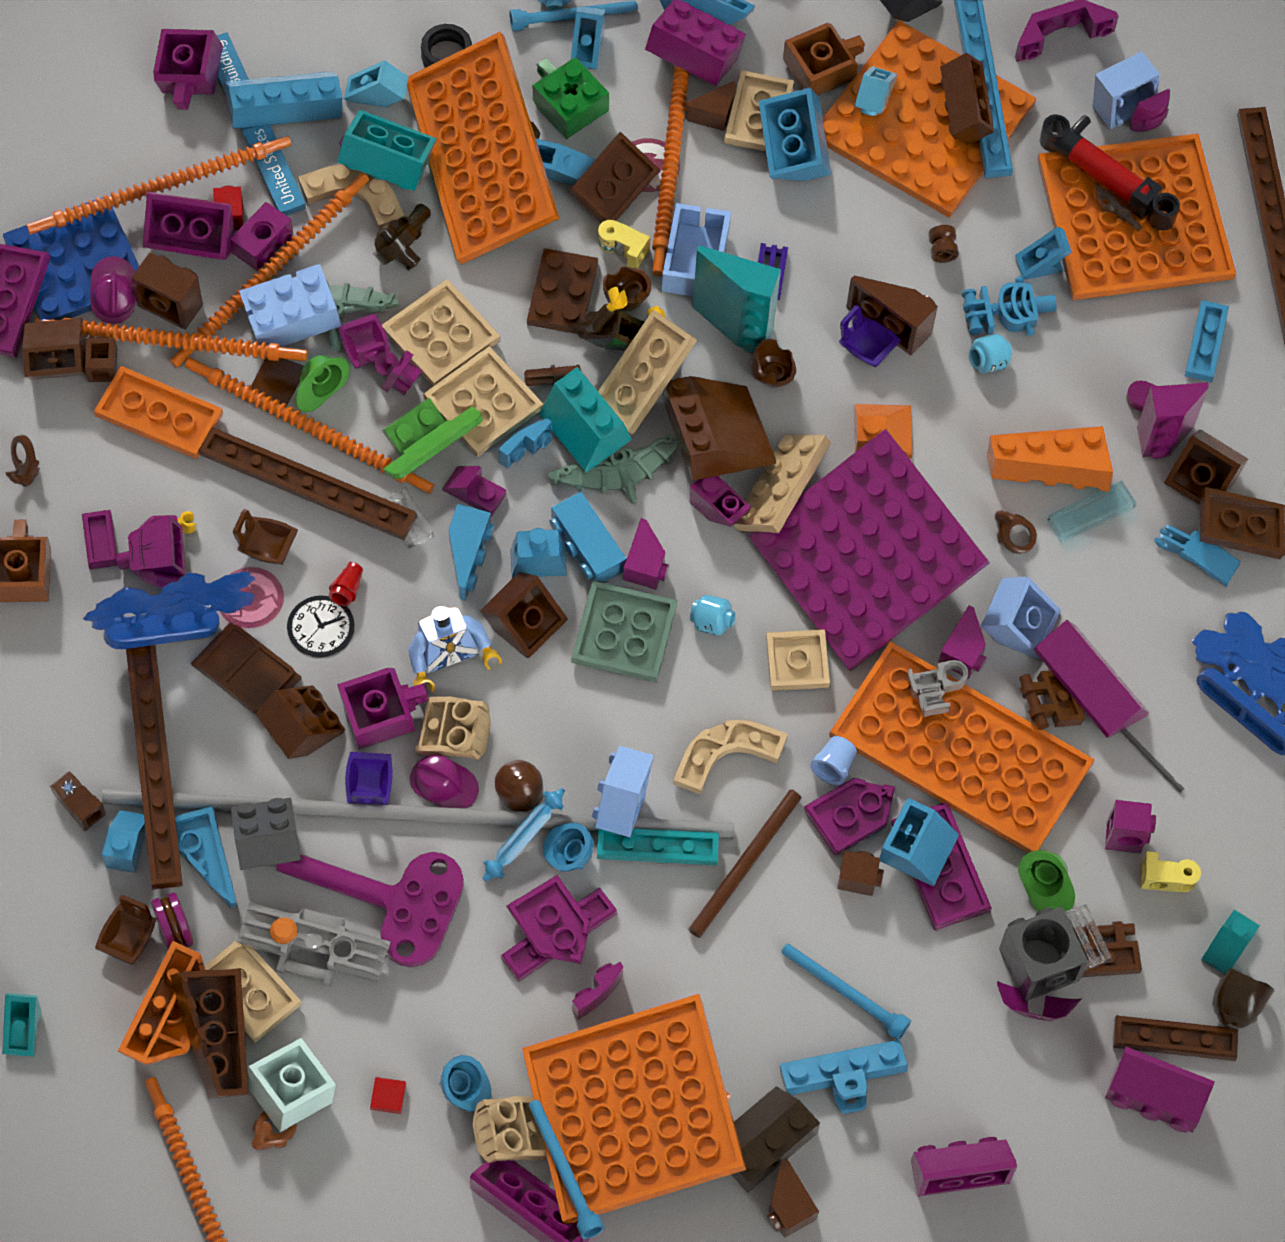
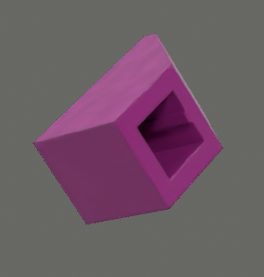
M719 476L697 480L690 486L689 502L711 522L730 527L751 509V506Z

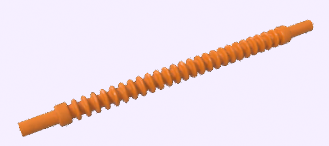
M674 65L673 69L674 80L672 81L670 112L668 113L669 119L667 120L668 126L666 128L668 132L666 133L665 152L663 153L664 165L662 166L663 172L661 173L662 179L660 180L661 186L659 187L660 192L658 195L659 205L657 206L658 212L656 213L657 219L655 220L656 226L654 228L656 232L654 233L655 239L652 245V249L655 251L652 271L654 276L663 275L665 254L668 250L670 226L672 225L671 219L673 218L672 212L674 211L672 206L675 204L674 193L676 192L675 186L677 185L676 179L678 178L677 172L679 169L677 166L679 165L678 159L680 158L679 152L681 151L680 145L682 144L681 133L683 132L682 126L684 125L683 119L685 118V100L687 99L686 93L688 92L687 86L689 84L688 74L690 72Z
M287 135L264 144L257 142L252 144V148L246 146L244 151L238 149V153L231 151L229 156L223 154V158L216 156L215 161L208 159V163L201 161L200 166L193 164V168L190 169L187 166L185 171L179 169L176 174L172 171L170 176L164 174L162 179L157 176L155 181L149 179L147 184L141 182V186L134 184L132 189L126 187V191L119 189L117 194L111 192L109 197L104 194L103 199L96 197L94 202L89 199L88 204L81 202L79 207L73 205V209L66 207L64 212L62 210L54 211L52 216L26 224L28 233L32 235L55 226L62 228L67 225V222L73 224L75 219L81 221V217L88 219L90 214L96 216L98 211L103 214L104 209L111 211L113 206L115 208H119V204L126 206L128 201L134 203V199L141 201L142 196L147 198V192L157 193V191L164 193L165 188L170 191L172 186L178 188L180 183L185 186L187 181L193 183L195 178L201 180V176L208 178L210 173L216 175V171L223 173L224 168L231 170V166L238 168L239 163L245 165L248 160L252 163L254 158L257 160L264 159L266 154L292 146L291 140Z
M361 173L344 191L339 190L334 195V199L329 200L330 205L325 204L323 206L324 210L320 209L318 211L319 215H313V221L308 220V226L303 225V231H297V237H291L292 242L287 241L285 243L286 247L280 248V253L275 252V258L270 257V263H264V269L259 268V274L254 273L253 279L247 280L248 285H242V290L272 280L271 276H277V270L282 271V265L287 266V260L294 259L293 254L298 255L299 249L303 250L305 248L304 244L310 243V238L315 239V233L320 234V228L325 229L326 222L331 223V217L336 218V212L341 213L343 211L342 207L346 208L352 202L351 198L369 182V178L364 173ZM239 289L236 291V296L231 295V301H225V307H219L220 312H214L215 317L210 316L208 318L209 322H204L203 328L199 327L197 329L198 333H195L197 337L201 334L205 338L208 335L215 336L217 334L216 330L222 329V324L227 325V319H233V313H239L238 308H244ZM190 347L187 350L181 348L169 362L175 368H178L194 351H191Z
M36 317L34 322H41V321H40V319H39L38 317ZM46 319V320H42V322H43V321H54L55 319H51V320ZM88 320L83 322L85 338L88 335L91 338L105 336L115 338V341H118L120 338L121 342H125L128 339L129 343H133L136 340L137 344H141L142 341L145 345L151 342L152 346H156L159 343L160 347H164L167 344L168 348L174 345L176 349L182 346L184 350L190 347L191 351L198 348L199 352L205 349L207 353L213 350L215 354L221 351L223 355L229 352L231 356L237 353L239 357L244 354L247 358L252 355L253 358L260 356L261 359H265L267 357L268 360L278 361L279 358L307 361L308 350L284 348L278 343H270L268 346L266 342L260 345L258 341L252 344L250 340L244 343L242 339H239L236 342L235 338L228 341L227 337L221 340L219 336L213 339L211 335L205 338L203 334L197 337L195 333L191 336L187 332L182 335L179 331L174 334L173 331L166 333L165 330H161L159 333L158 329H154L151 332L150 328H146L143 331L142 327H138L136 330L134 326L128 329L127 325H123L120 328L119 324H115L113 327L111 323L105 326L103 322H100L98 325L96 321H92L91 324Z
M191 357L185 363L186 368L207 378L208 382L215 387L220 385L221 390L227 388L229 394L234 392V396H241L242 401L248 399V404L255 403V407L259 408L261 406L264 412L269 410V415L276 414V418L280 419L282 417L285 423L290 421V426L296 424L298 430L303 428L304 433L311 432L312 437L317 435L319 441L325 439V444L332 443V447L338 446L341 452L346 450V455L352 453L354 459L359 457L360 462L367 461V466L373 464L375 470L381 469V473H385L383 468L392 463L390 457L385 459L384 454L377 455V450L371 452L369 446L364 448L363 443L356 444L355 439L350 441L348 435L342 437V432L335 433L334 428L329 430L327 424L321 426V421L315 423L313 417L308 419L307 414L300 415V410L294 412L292 406L287 408L286 403L280 404L278 399L273 401V397L270 395L266 397L265 392L259 394L257 388L252 390V386H245L244 381L238 383V378L231 379L230 374L225 375V372L219 368L212 369ZM412 472L401 479H395L400 483L407 482L428 494H431L435 484Z
M151 1077L145 1081V1085L155 1106L154 1116L157 1121H161L159 1127L164 1129L162 1135L168 1137L166 1144L171 1145L169 1152L174 1153L172 1159L178 1161L176 1168L181 1169L179 1176L184 1177L182 1183L188 1185L186 1192L191 1193L189 1200L195 1202L192 1207L198 1209L196 1216L201 1217L199 1224L205 1226L202 1230L203 1233H208L206 1240L211 1242H228L227 1238H222L224 1231L219 1230L221 1223L215 1221L218 1217L217 1214H212L214 1206H209L211 1199L205 1197L208 1192L202 1189L204 1182L199 1181L201 1175L195 1173L197 1166L192 1165L194 1158L189 1157L191 1151L185 1149L187 1142L182 1141L184 1134L179 1133L181 1127L175 1125L178 1120L172 1117L174 1110L171 1104L166 1103L156 1077Z

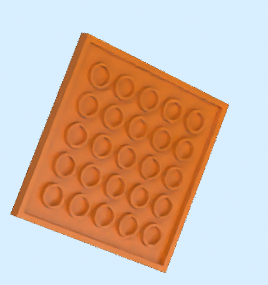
M898 20L857 73V76L853 78L823 117L827 147L950 218L984 173L979 142L976 141L966 145L953 138L949 131L950 121L945 108L946 98L941 85L942 75L940 66L961 55ZM871 66L898 74L885 110L881 114L876 113V116L864 114L860 111L861 108L855 106L863 75ZM996 75L1007 140H1009L1035 105L1036 97Z
M1198 133L1097 146L1143 180L1149 177L1163 187L1162 193H1170L1178 198L1180 209L1175 224L1172 228L1165 231L1153 228L1148 221V215L1142 220L1127 209L1129 203L1058 152L1038 154L1037 161L1054 229L1056 227L1064 229L1072 251L1071 254L1062 259L1072 301L1235 279V266Z
M700 994L522 1048L533 1098L541 1102L590 1211H594L595 1214H603L747 1170ZM544 1141L562 1222L564 1224L576 1222L578 1217L577 1211Z

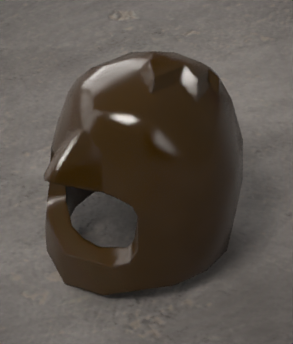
M1229 968L1220 978L1215 989L1212 1002L1214 1012L1219 1021L1227 1028L1247 1027L1257 1021V1017L1274 993V988L1265 982L1257 981Z

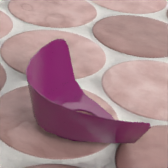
M997 981V987L1003 1003L1014 1012L1032 1019L1055 1021L1066 1017L1083 999L1059 998L1045 995L1042 1015L1029 1013L1028 1001L1024 1002L1019 988Z

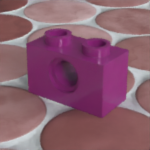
M265 202L230 238L232 254L258 271L264 263H270L269 258H274L275 252L282 245L286 246L285 243L291 241L293 236L292 219Z
M1115 800L1106 822L1105 849L1141 853L1145 843H1150L1151 833L1155 832L1156 815H1151L1152 804Z

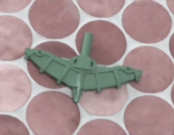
M327 282L340 320L345 317V314L355 313V311L384 312L386 309L399 306L398 299L395 298L396 294L394 293L386 295L373 291V287L370 286L367 289L350 287L349 283H345L344 286L329 285ZM338 328L327 331L331 350H341L342 344Z
M667 434L644 448L640 447L631 450L623 446L587 473L579 464H573L549 472L548 477L551 481H554L553 485L558 486V483L577 487V491H582V488L602 490V493H606L607 490L622 489L631 503L637 502L635 485L645 478L652 479V473L662 464L668 465L671 462L670 457L678 449L679 444L675 434Z

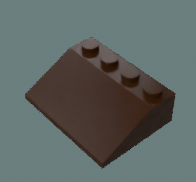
M694 376L670 380L664 389L665 408L692 481L776 464V458L747 386Z

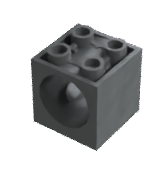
M1048 907L1035 914L1036 917L1028 920L1018 918L1007 925L1008 927L1005 930L999 949L1017 988L1020 990L1024 1002L1080 981L1088 959L1063 907L1054 910L1052 907ZM1032 940L1045 941L1058 951L1060 958L1058 962L1051 964L1039 963L1025 952V943Z

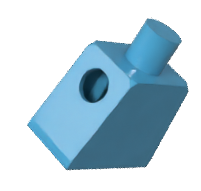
M535 528L532 531H519L516 533L510 549L512 578L519 572L538 577L567 576L565 546L558 530Z

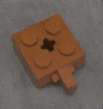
M825 23L785 40L783 60L801 89L812 88L815 94L819 96L851 82L857 76L858 64L855 58L864 52L865 43L860 35L846 40L844 38L841 39L833 25Z
M26 519L14 520L13 535L0 537V602H49L51 546L48 537L28 535Z

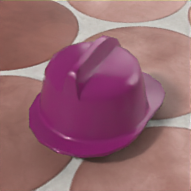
M116 256L106 257L99 261L92 271L91 307L96 317L105 323H122L130 318L135 309L136 297L131 279L135 270L123 258Z
M434 755L421 759L412 768L410 774V785L414 792L440 807L468 808L476 801L479 793L478 781L474 774L445 756Z

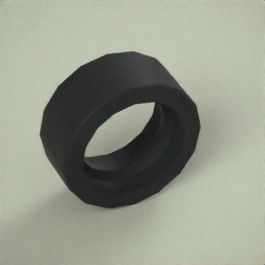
M444 23L429 29L421 42V58L424 67L426 68L440 61V59L431 54V48L434 45L443 41H452L459 44L462 49H465L472 45L470 35L463 28L455 24Z

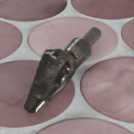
M1096 183L1094 186L1099 209L1105 213H1115L1123 222L1127 221L1137 231H1140L1143 226L1131 216L1132 213L1120 205L1111 194Z

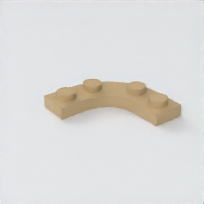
M342 164L334 165L298 176V182L307 203L311 204L332 197L339 190L344 191L364 172L349 169ZM364 173L369 178V182L354 196L363 200L369 207L380 231L390 221L398 220L404 216V213L390 185L385 180L375 179L370 174Z
M748 720L724 721V724L710 729L706 728L687 747L673 779V785L701 795L712 767L718 759L729 753H749L777 764L787 741L788 733Z

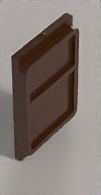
M229 622L191 662L194 668L255 715L275 690L293 688L302 679L294 671L293 667L240 626L234 625L232 622Z

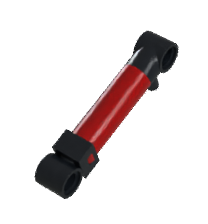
M1053 114L1044 120L1039 140L1044 150L1061 154L1129 203L1127 209L1143 220L1148 215V221L1153 228L1165 231L1174 226L1180 209L1178 198L1170 193H1162L1163 187L1149 177L1143 180L1081 136L1080 133L1091 123L1088 116L1083 115L1071 128L1069 121L1062 115Z

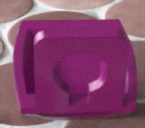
M1169 88L1136 104L1129 120L1131 131H1149L1163 123L1169 112Z
M375 313L345 323L339 327L343 347L355 369L373 363L381 352H390L385 330Z

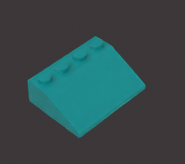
M698 245L692 307L736 346L752 353L761 341L770 339L774 328L781 269Z

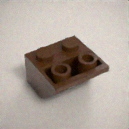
M82 318L25 323L22 345L25 378L39 380L86 375V352Z
M313 685L275 690L256 713L288 759L308 756L343 734L346 730L340 723L336 713L324 701L320 691Z

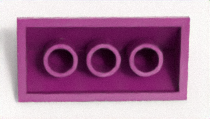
M1069 620L1064 621L1033 649L1106 738L1149 715L1150 712L1080 629Z
M505 1160L493 1163L486 1161L471 1174L470 1189L538 1241L588 1242L591 1239L581 1238L576 1227L578 1221L569 1224L562 1222L555 1191L516 1161Z

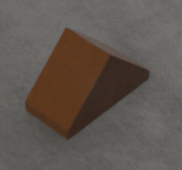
M732 81L686 102V120L725 131L736 93L735 82Z

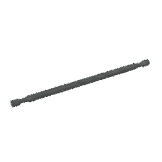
M1126 728L1120 731L1175 785L1179 792L1185 789L1175 781L1174 777Z

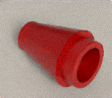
M349 562L329 586V598L334 603L340 606H348L351 602L355 601L363 568L355 562Z

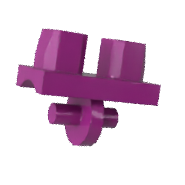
M406 350L400 361L391 352L384 351L377 355L374 360V368L379 375L388 377L381 386V389L388 393L390 388L393 387L405 396L422 372L421 369L409 362L414 356L412 353Z

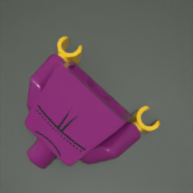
M185 511L181 514L180 518H177L176 515L150 516L137 530L128 535L129 551L116 555L118 567L121 570L130 568L131 572L141 578L144 583L163 588L171 582H178L186 574L183 533L191 534L196 531V523L192 522L194 521V514L190 511Z

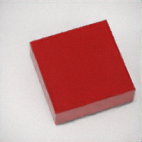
M375 1077L370 1110L402 1114L406 1081Z

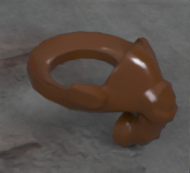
M20 434L14 437L11 443V456L16 470L5 473L10 481L26 487L34 481L40 468H37L39 460H36L32 442L26 435ZM18 442L22 444L26 453L24 464L18 459L16 453Z
M1002 510L996 511L995 520L999 531L997 533L998 543H1002L1007 550L1015 554L1029 552L1037 539L1036 529L1033 524L1021 515H1012ZM1023 525L1028 529L1030 541L1026 546H1016L1011 541L1010 530L1013 526Z

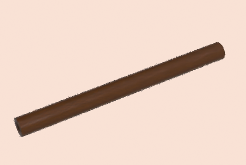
M790 789L688 928L692 935L701 938L801 800V796L796 791Z

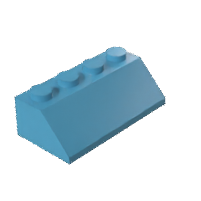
M332 71L224 82L233 129L341 118L343 97L338 75Z

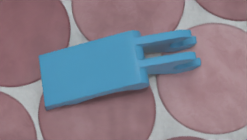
M1165 525V529L1161 528L1160 539L1157 537L1154 539L1160 548L1179 554L1181 558L1194 563L1210 577L1221 582L1225 587L1228 586L1229 581L1240 566L1239 560L1217 545L1200 542V533L1198 531H1192L1188 535L1170 525Z

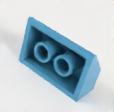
M812 88L760 100L759 108L770 178L808 181L831 175L820 99Z

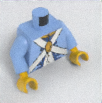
M443 606L435 608L431 617L421 620L418 623V633L415 634L408 647L413 673L417 674L413 681V686L427 682L428 689L433 692L435 685L426 676L425 671L431 673L480 654L479 650L483 651L482 661L488 670H491L488 660L492 657H496L501 666V657L496 650L491 649L490 645L492 643L482 623L469 615L461 616L458 608L449 610Z

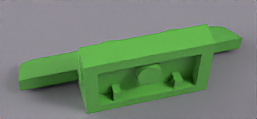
M429 397L382 430L400 456L383 468L387 476L394 479L405 477L483 421L480 411L471 406L453 420L445 421Z

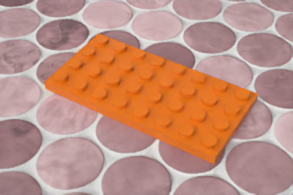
M501 32L485 38L408 77L407 88L420 132L437 138L429 164L456 259L459 263L464 264L560 219L507 42Z
M890 641L831 729L829 737L839 736L849 740L861 756L941 803H947L951 809L1026 853L1040 850L1092 767L1095 759L1047 731L1038 730L1035 724L967 685L956 691L945 692L944 696H942L943 702L950 703L949 712L923 717L918 701L920 693L917 694V698L911 696V684H908L907 681L908 670L912 668L913 674L936 670V667ZM946 674V677H947L950 681H953V682L959 681V680L953 678L952 676Z

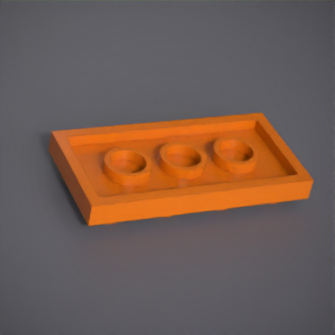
M120 366L96 406L94 414L95 417L194 459H198L200 455L199 449L211 428L217 426L223 415V409Z

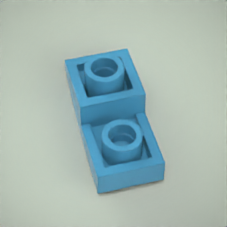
M549 419L538 421L513 435L498 449L499 463L508 469L514 461L517 463L522 459L526 450L535 455L540 448L544 449L547 447L553 437L552 421Z

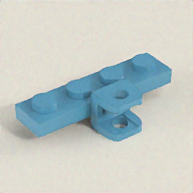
M900 1039L780 1063V1073L787 1093L794 1095L832 1087L836 1106L843 1114L861 1111L866 1108V1080L907 1072L908 1069ZM850 1098L857 1099L854 1104H849L845 1100Z

